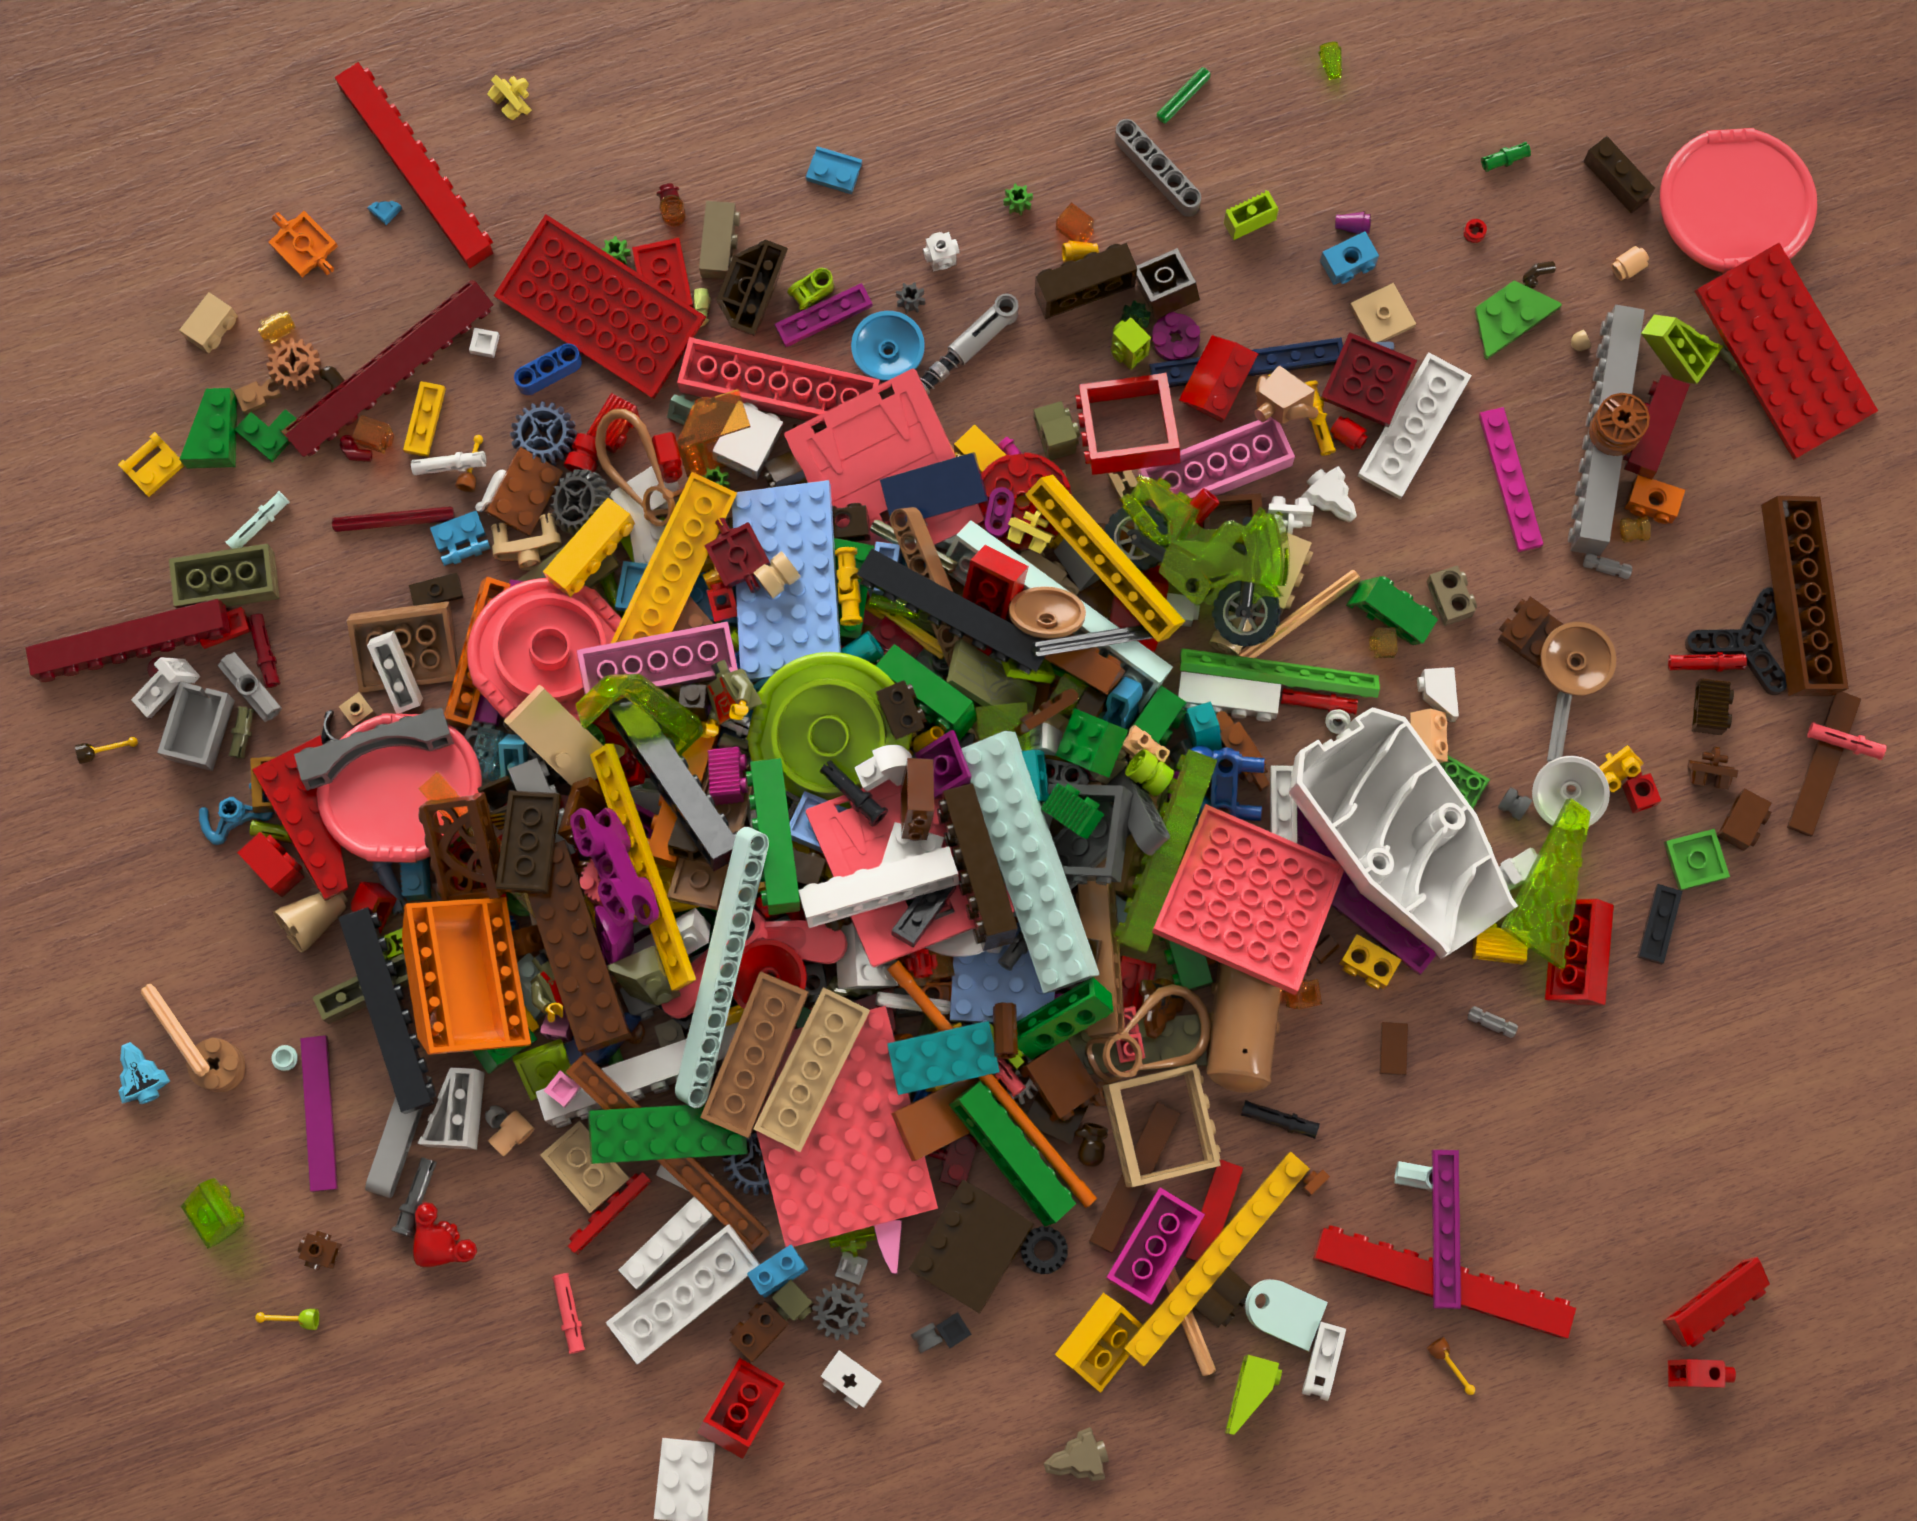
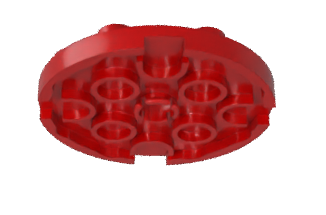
M1027 452L1010 456L1008 454L993 461L982 472L981 476L988 501L978 505L984 518H986L991 492L999 487L1007 488L1014 495L1012 518L1016 517L1030 524L1031 521L1023 517L1026 511L1035 514L1037 511L1036 506L1030 501L1028 506L1018 507L1015 502L1019 496H1026L1025 494L1041 477L1054 475L1072 495L1070 484L1063 471L1051 460L1041 455ZM999 499L997 503L999 505H1005L1006 500ZM984 520V522L979 523L978 525L986 531ZM999 522L993 524L995 529L1002 527V524ZM1050 522L1046 528L1037 525L1038 528L1055 535L1054 539L1060 535ZM1008 533L996 539L1012 550L1026 551L1031 550L1029 546L1034 536L1025 533L1021 544L1007 539Z

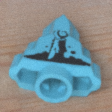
M131 1042L121 1046L120 1061L124 1070L120 1075L122 1087L118 1091L122 1103L138 1099L139 1104H145L158 1098L160 1095L157 1090L170 1082L165 1070H159L153 1061L146 1060L142 1051Z

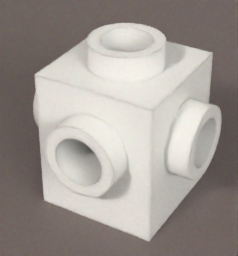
M938 232L926 239V248H923L926 262L931 263L934 272L956 265V254L959 253V247L956 239L951 240L949 232L944 234Z

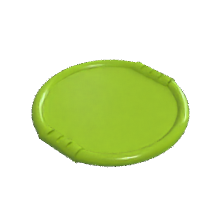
M820 652L809 654L781 667L757 692L762 704L753 709L746 738L752 761L781 758L785 791L788 794L786 799L789 807L796 810L804 791L827 801L844 795L820 773V769L824 764L828 766L826 763L829 760L833 761L861 789L863 787L854 767L874 756L873 750L887 745H900L909 751L913 733L895 741L875 693L895 684L877 666L860 657L846 653ZM850 801L839 804V806L844 808H851Z

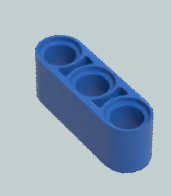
M563 344L517 369L514 374V380L518 390L524 395H532L576 372L582 365L578 348L573 344ZM567 355H575L572 361L564 360ZM547 366L554 367L549 373L542 372ZM524 378H532L529 384H521Z

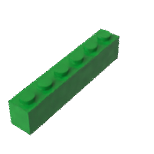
M778 758L750 762L751 771L746 772L748 787L753 786L754 795H749L750 809L756 810L757 818L752 819L753 829L765 834L769 840V847L760 882H765L766 890L761 891L762 906H768L769 915L800 911V900L782 760Z
M981 1081L969 1086L949 1104L1044 1227L1056 1223L1076 1204L1072 1199L1071 1192L1061 1185L1053 1169L1043 1162L1038 1150L1028 1143L1023 1131L1014 1125L1008 1117L1006 1109L995 1101L991 1090L986 1085H983Z

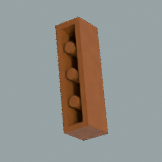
M1097 647L1051 654L1045 657V660L1107 696L1118 685L1125 673V670L1120 667L1121 661L1111 655H1108L1107 658L1098 654L1100 649Z

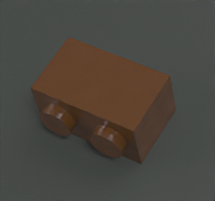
M1744 788L1738 793L1717 837L1743 851L1749 846L1754 847L1760 837V833L1757 832L1760 825H1765L1770 818L1772 812L1769 811L1772 803Z

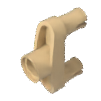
M552 513L547 514L549 522H547L545 514L539 517L542 536L511 542L508 540L507 525L499 523V532L497 524H493L491 526L494 541L492 546L493 557L501 561H518L520 569L532 570L541 563L540 556L554 552L562 545L560 534L557 533L555 518L551 516Z

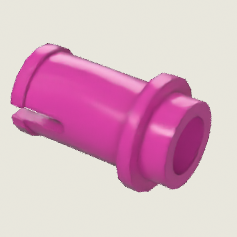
M1009 437L1004 438L997 445L1006 455L1022 454L1014 445L1015 441L1013 439L1010 440Z

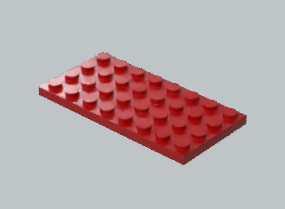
M547 214L544 215L493 295L564 342L575 345L578 351L655 399L685 352L689 337L694 338L707 318L696 309Z
M1780 243L1773 245L1694 291L1793 460L1878 411Z

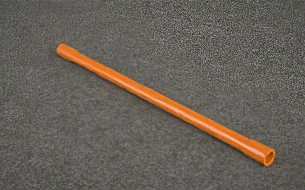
M899 960L894 962L887 971L906 990L939 1031L953 1029V1026L918 986L913 976ZM993 1074L978 1077L991 1090L992 1095L1006 1109L1007 1113L1067 1183L1072 1193L1085 1208L1090 1206L1097 1197L1078 1178Z

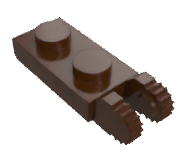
M1069 688L1055 696L1053 701L1050 699L1039 706L1040 712L1034 715L1032 711L1019 719L1022 724L1014 728L1016 734L1022 736L1078 700L1077 698H1079V694L1073 688Z

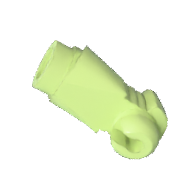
M695 289L694 309L707 317L711 302L708 289ZM706 318L701 327L705 326L709 319Z

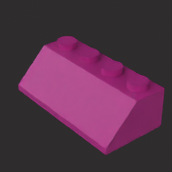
M1160 1187L1108 1273L1106 1280L1152 1305L1205 1214Z

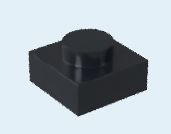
M958 1312L936 1326L949 1348L954 1347L972 1335Z

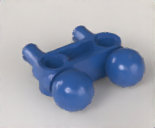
M1201 745L1193 747L1188 751L1184 760L1185 767L1193 776L1199 778L1212 773L1211 800L1205 795L1194 794L1184 801L1182 811L1186 819L1198 822L1205 804L1216 809L1225 807L1230 811V815L1242 820L1261 821L1262 806L1239 805V802H1237L1238 774H1241V772L1264 773L1265 758L1243 757L1240 751H1235L1228 747L1214 750L1213 752L1210 748ZM1222 759H1229L1233 764L1230 767H1223L1219 762Z

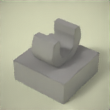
M844 1251L835 1276L860 1285L869 1260Z

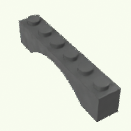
M441 707L438 709H428L422 714L413 717L405 716L391 724H380L366 732H355L347 738L333 739L315 748L308 747L294 754L301 780L308 791L332 783L349 763L371 751L392 746H408L430 752L452 745L454 742Z

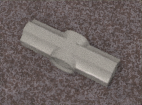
M233 652L221 659L218 667L264 722L274 719L282 710V707L239 656ZM254 682V689L250 692H245L246 685Z

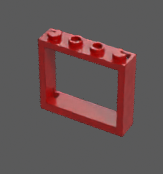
M1167 373L1079 384L1080 395H1075L1077 410L1082 409V413L1078 414L1080 428H1085V432H1081L1083 447L1088 446V451H1084L1085 463L1091 465L1092 475L1181 463L1180 445ZM1154 394L1159 395L1167 440L1166 444L1097 453L1089 403Z

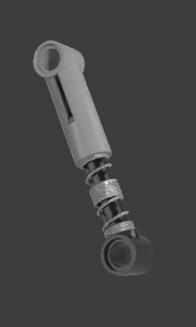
M1002 294L998 296L995 304L948 346V354L945 357H940V361H936L930 366L929 371H925V375L920 379L927 394H930L929 390L931 388L934 389L938 382L942 383L950 375L949 372L954 367L957 368L958 363L965 365L1003 328L1016 321L1019 305L1018 300L1013 295ZM1008 306L1012 308V311L1005 313L1000 309Z

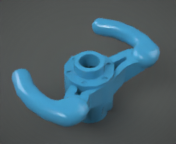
M263 792V802H269ZM228 797L219 803L218 814L221 818L216 832L210 826L209 811L206 807H202L199 810V823L205 837L212 844L221 845L227 840L230 830L251 819L268 821L273 817L274 812L251 813L253 812L252 806L244 805L235 797Z

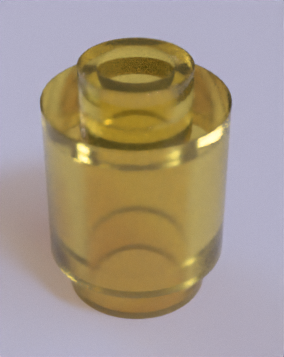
M286 310L282 313L278 311L259 321L261 326L257 329L264 341L268 339L272 343L292 333L291 330L296 328Z

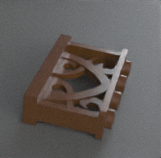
M485 792L475 793L470 796L428 800L419 807L418 817L420 823L423 824L425 832L424 841L426 847L429 848L431 869L436 876L437 893L441 900L494 899L501 897L505 892H499L495 889L500 852ZM467 806L468 812L459 817L454 808ZM437 811H446L450 814L454 822L452 823L451 820L446 816H441V818L444 821V824L440 825L437 816ZM469 827H472L474 835H470L467 832ZM457 831L466 841L477 846L478 851L470 857L468 866L459 861L448 850ZM476 859H480V862H481V866H482V867L478 866V864H477V865H476V870H475V869H474L475 860H476ZM452 876L458 878L457 885L463 882L465 877L468 878L465 890H457L455 888ZM474 881L486 883L487 887L473 889Z

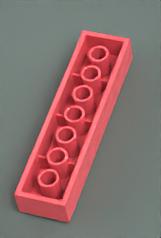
M689 337L677 384L681 393L737 405L738 401L744 404L748 402L755 405L761 411L809 421L880 385V380ZM825 420L820 422L819 424L826 425Z

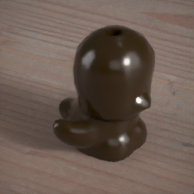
M1084 1123L1082 1129L1074 1132L1076 1137L1083 1138L1078 1150V1159L1085 1166L1095 1167L1103 1161L1105 1151L1103 1140L1108 1137V1129L1099 1124Z

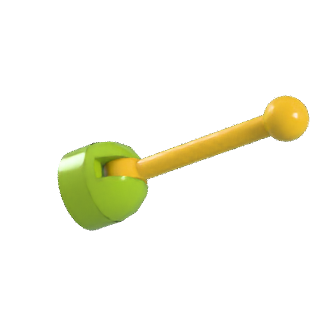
M305 1309L299 1316L265 1315L260 1312L256 1314L255 1320L258 1323H262L265 1320L298 1321L302 1328L316 1330L319 1325L318 1309Z

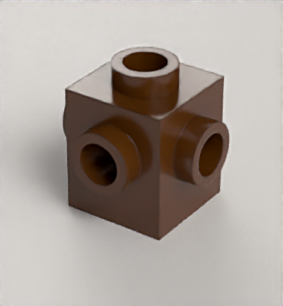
M317 1231L315 1235L307 1233L306 1238L303 1237L298 1247L299 1259L306 1261L304 1266L319 1270L321 1266L334 1269L342 1244L331 1241L332 1235Z

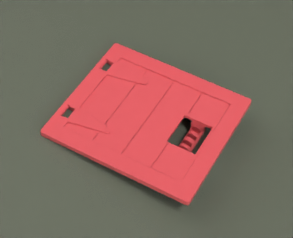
M910 369L784 433L794 457L804 471L807 482L829 480L831 484L832 506L837 508H845L851 503L866 505L870 527L874 520L884 522L880 514L888 510L880 479L956 457L915 369ZM892 387L895 394L882 399L879 393ZM825 420L827 428L815 434L812 426ZM975 504L924 520L928 525L927 529L934 545H937L957 535L970 520L979 524L984 522L985 518L979 505ZM841 519L837 526L840 528L847 527L850 520ZM885 521V522H884V523H886L887 525L891 526L890 521H888V522ZM871 531V540L858 542L874 545V550L876 542L891 543Z
M889 779L868 791L873 795V800L882 808L886 807L888 809L886 816L873 827L860 811L856 812L854 810L853 803L845 795L806 810V816L833 877L849 876L860 869L869 870L879 867L882 863L894 823L901 824V785L896 786ZM939 798L934 800V815L929 833L944 837V833L947 831L944 823L940 824L937 816V809H939L938 801L941 800ZM850 801L851 808L838 813L835 806ZM945 839L943 840L942 848L947 847ZM950 847L952 856H954L952 848ZM956 885V890L939 912L942 913L953 908L954 913L933 920L914 948L891 935L892 929L908 909L905 900L850 916L872 967L879 966L976 928L974 920H969L966 912L967 897L966 895H961L959 885ZM1005 886V889H1006V892H1007V895H1008V899H1009V902H1010V905H1011V908H1012V912L1014 913V912H1015V909H1014V906H1013V904H1012L1010 895H1009V893H1008V891H1007V888H1006V886Z

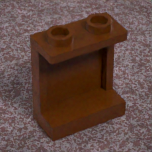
M591 777L573 783L557 832L567 843L574 845L576 848L578 847L575 843L570 824L571 815L578 809L585 808L592 813L595 819V815L604 808H608L600 784ZM608 815L605 817L604 820L606 827L610 826V818L608 817ZM581 816L579 825L584 830L586 824L583 816Z
M1068 1040L1061 1042L1018 1069L1023 1078L1029 1076L1053 1114L1049 1117L1052 1122L1058 1119L1062 1122L1069 1119L1075 1114L1073 1109L1079 1105L1081 1108L1086 1107L1095 1101L1093 1096L1100 1092Z

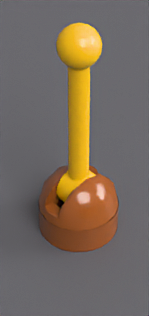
M476 435L473 438L475 444L472 453L478 452L479 445L483 442L481 435ZM473 468L467 469V472H463L458 476L455 485L457 489L464 492L475 491L476 478L472 474Z
M1444 1336L1431 1343L1427 1347L1429 1353L1436 1359H1444L1464 1385L1466 1394L1473 1395L1475 1387L1466 1381L1449 1358L1450 1346Z

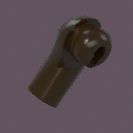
M1548 261L1534 264L1523 275L1522 282L1531 289L1535 288L1538 285L1537 277L1555 272V263Z

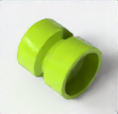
M1142 749L1127 765L1125 775L1136 783L1140 782L1142 788L1151 795L1157 796L1171 782L1174 770L1162 761L1158 762L1157 757L1148 750Z

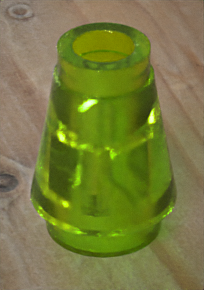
M1328 42L1320 45L1318 54L1328 79L1341 77L1342 48L1339 47L1338 42Z

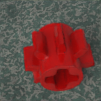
M920 949L910 953V958H907L905 961L906 969L909 973L913 972L915 979L930 977L933 975L932 969L938 967L936 954L930 955L929 949Z

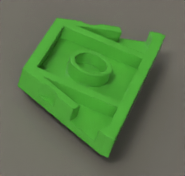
M1515 280L1475 308L1476 320L1479 323V335L1484 347V358L1488 360L1559 310L1562 304Z

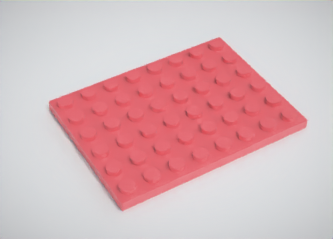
M886 1006L870 1010L801 1152L756 1131L786 1247L791 1244L795 1247L938 1209L925 1156L916 1161H911L891 1114L911 1104L908 1093L897 1094L887 1043L895 1042ZM803 1027L793 1030L760 1114Z

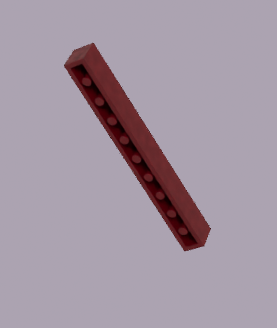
M470 280L281 432L302 457L314 455L320 449L319 445L322 442L334 439L339 434L338 430L345 424L349 426L358 419L357 414L364 409L367 411L377 404L376 399L382 394L388 395L396 388L395 384L402 378L403 380L410 378L415 373L414 369L421 363L425 365L434 358L433 353L440 348L443 350L453 343L452 338L458 333L460 335L466 333L472 327L471 323L477 318L480 320L486 317L491 312L489 308L494 304L478 283Z

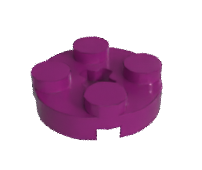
M1176 312L1169 313L1160 318L1154 325L1151 335L1156 354L1166 361L1191 358L1199 347V326L1190 317L1184 314H1177ZM1179 333L1182 341L1172 342L1170 334Z

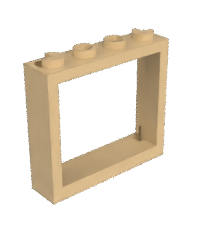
M1197 1064L1102 1086L1126 1187H1136L1221 1166L1219 1154L1221 1150L1219 1145L1215 1144L1213 1135L1216 1133L1215 1124L1212 1119H1209L1207 1110L1210 1107L1209 1099L1203 1093L1201 1084H1203L1204 1079L1200 1075ZM1184 1075L1204 1160L1140 1176L1120 1090Z

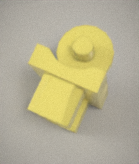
M497 75L491 79L494 85L487 94L497 104H500L505 97L509 100L501 109L509 119L514 120L521 113L528 115L532 111L519 96L521 95L524 99L529 96V93L526 91L529 83L525 78L517 80L514 76L511 77L509 82L512 86L505 79L501 80Z
M1038 509L1035 514L1025 512L1023 518L1031 521L1030 524L1016 517H1011L1008 523L1011 527L1007 539L1021 544L1025 533L1034 536L1029 549L1037 553H1042L1047 544L1053 541L1055 535L1037 527V525L1046 528L1049 521L1041 518L1042 513Z

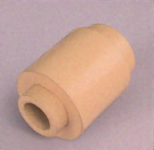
M1634 246L1617 257L1614 263L1611 264V269L1619 280L1629 279L1648 267L1647 261L1649 256L1643 248L1639 249Z

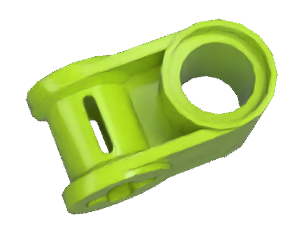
M818 268L802 280L795 282L788 289V295L794 297L800 305V311L816 305L833 292L834 281L832 274L826 268ZM820 279L828 280L826 285L820 286L817 284Z

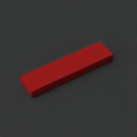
M1220 1160L1221 1166L1215 1168L1201 1212L1205 1215L1192 1236L1185 1258L1197 1261L1222 1232L1244 1167Z

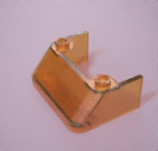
M738 389L712 398H699L692 406L677 440V447L687 477L690 476L691 472L700 476L707 473V467L710 470L716 469L717 466L720 469L728 467L713 460V449L717 441L722 436L751 427Z

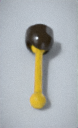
M130 737L128 741L97 748L88 743L75 745L78 762L79 764L88 763L93 760L95 753L128 745L135 747L138 744V740L135 737Z

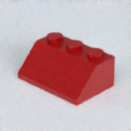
M1212 335L1178 401L1222 423L1230 411L1258 353L1237 342Z

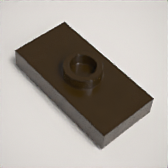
M457 572L409 585L414 606L449 602L464 598Z

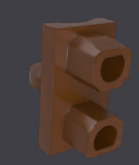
M1714 746L1711 753H1702V759L1710 760V763L1694 760L1688 761L1687 767L1691 769L1690 782L1692 784L1705 786L1707 774L1712 773L1716 774L1714 787L1729 790L1733 777L1737 778L1738 770L1734 767L1718 765L1719 762H1728V756L1720 755V747Z

